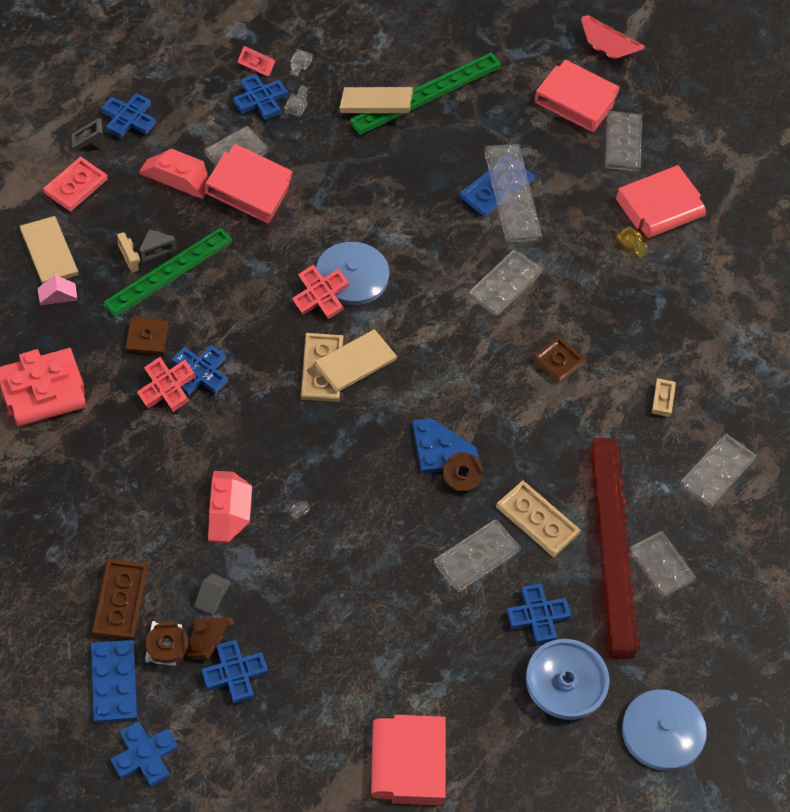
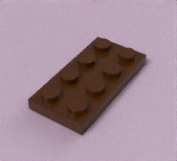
M113 559L107 560L92 631L93 636L134 640L149 568L148 564Z

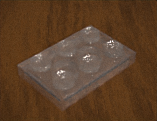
M248 126L204 149L205 155L215 166H217L224 152L229 153L234 144L260 156L268 153V147Z
M663 531L629 548V553L662 598L692 583L696 579L694 573Z

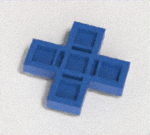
M256 74L241 80V86L246 93L233 97V102L241 114L256 108L265 120L281 114V109L275 101L288 96V91L280 80L265 86Z
M137 93L127 104L111 97L102 107V113L113 118L106 126V131L122 138L132 127L146 135L156 124L155 118L144 113L151 106V100Z
M212 345L199 357L184 347L172 358V364L175 366L186 360L196 375L195 378L181 386L183 392L188 396L200 384L216 394L228 382V377L216 370L226 360V355Z
M542 584L522 587L521 592L525 605L507 608L511 629L532 627L536 645L557 640L553 622L571 619L567 599L546 601Z
M237 640L216 645L221 664L202 669L207 691L228 685L233 704L253 699L254 694L249 679L268 674L263 653L242 658Z
M138 721L120 731V735L129 750L112 758L111 763L121 780L139 770L142 771L150 787L170 777V773L161 758L178 750V744L169 729L148 738Z

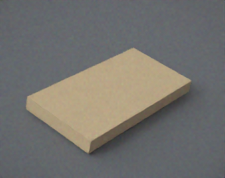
M344 87L340 113H409L413 88Z
M55 216L20 226L21 233L42 284L54 275L64 279L79 275Z
M374 329L315 361V366L335 391L339 392L395 361L397 356Z
M306 333L301 400L339 402L340 391H335L315 366V361L343 347V335Z
M521 481L496 504L497 509L553 557L581 532L575 524L524 481Z

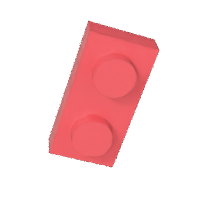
M244 46L238 63L269 76L275 60Z

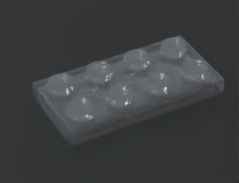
M608 111L605 168L640 172L642 114Z
M514 249L469 291L468 296L497 317L542 273L543 269Z
M726 433L682 479L680 486L711 508L752 464L757 455Z
M495 519L434 559V565L457 592H460L518 553L521 547L499 521Z

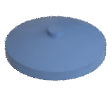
M343 242L328 248L320 256L316 269L323 278L340 269L349 282V286L335 294L341 304L362 305L377 299L385 291L389 280V266L384 256L375 248L360 242Z
M558 639L542 645L533 654L526 670V685L533 701L546 713L561 719H580L595 712L603 703L609 689V673L601 656L590 646L572 639Z
M652 690L639 695L628 706L622 722V734L628 750L642 764L656 770L674 771L690 765L699 756L706 741V725L699 709L685 696L670 690Z

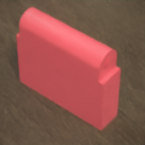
M565 60L560 67L556 66L537 89L534 102L594 133L612 109L620 87Z
M234 144L229 153L224 152L206 182L204 193L269 224L288 191L293 171Z
M679 165L620 187L616 197L617 202L638 230L641 229L648 238L706 215L705 206L700 200L701 195Z
M71 348L41 356L44 364L63 358L69 378L52 383L57 399L39 405L32 389L19 394H12L6 376L23 371L24 368L21 361L0 367V388L9 415L14 416L18 427L86 408L84 384Z
M395 715L394 719L380 718L373 721L372 797L392 799V804L444 805L446 798L445 717Z

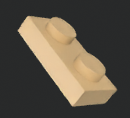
M124 232L117 234L118 246L131 272L139 271L138 263L140 262V257L137 252L133 251L131 239H127Z
M657 378L652 414L671 416L676 382Z

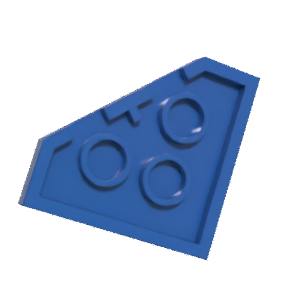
M432 418L413 420L412 426L422 474L443 472V466L448 458L458 452L472 454L478 458L475 446Z

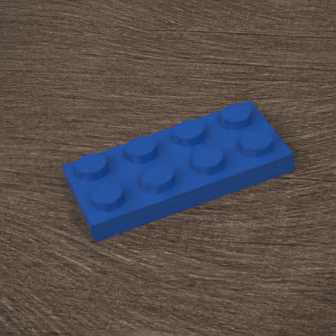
M508 155L460 192V198L486 218L534 180V175Z
M134 640L91 643L94 724L137 721Z

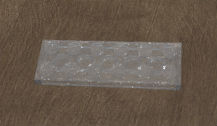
M520 145L485 146L484 152L506 242L541 240L542 233Z

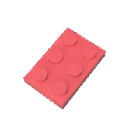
M79 157L45 186L43 190L46 195L71 212L108 178L107 174L82 157Z

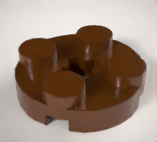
M465 452L455 453L448 458L443 466L444 480L450 488L457 492L472 490L480 482L483 471L482 465L478 458L472 454L470 455ZM459 467L468 470L466 477L458 474Z
M161 622L155 625L154 629L146 636L148 654L153 661L160 663H173L183 659L188 649L186 631L182 630L174 622ZM165 639H169L170 642H173L172 644H170V646H165L161 644L165 642Z

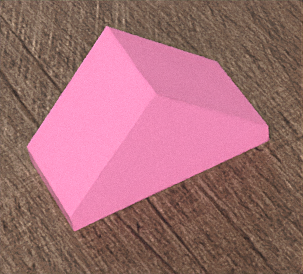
M56 275L38 288L40 305L78 301L75 283Z

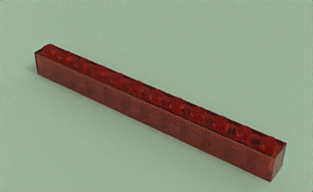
M593 438L590 452L610 658H635L637 651H640V639L636 637L638 620H635L634 614H636L637 607L636 602H633L632 598L635 587L634 584H631L633 568L629 566L631 549L627 548L629 531L625 530L627 513L623 511L625 507V496H622L624 482L623 479H620L622 463L618 462L620 446L617 445L616 438Z

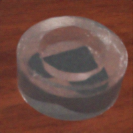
M301 501L294 504L289 511L292 517L296 518L306 514L310 510V506L307 501Z

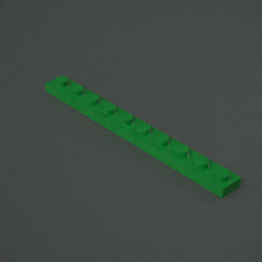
M489 53L413 89L410 111L499 69L501 63L492 53ZM363 113L352 118L350 124L359 135H362L405 113Z

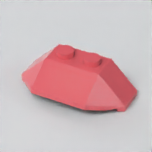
M589 15L583 16L581 19L588 43L592 44L594 49L606 52V55L610 58H619L643 50L645 47Z
M169 149L147 159L139 171V174L201 199H204L206 196L204 191L209 176L204 162L174 149Z
M213 472L208 542L229 543L234 536L250 523L252 486L234 472Z

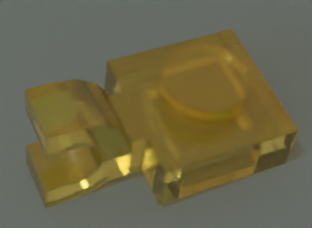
M631 226L617 234V240L630 250L633 247L640 258L646 255L645 249L648 245L642 242L643 236Z

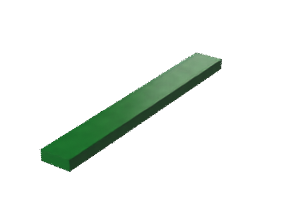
M220 227L104 301V307L114 317L119 316L231 244L232 238Z

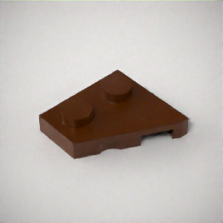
M230 617L195 619L187 657L190 660L209 659L216 645L223 639L221 634L227 625L232 626L233 620Z

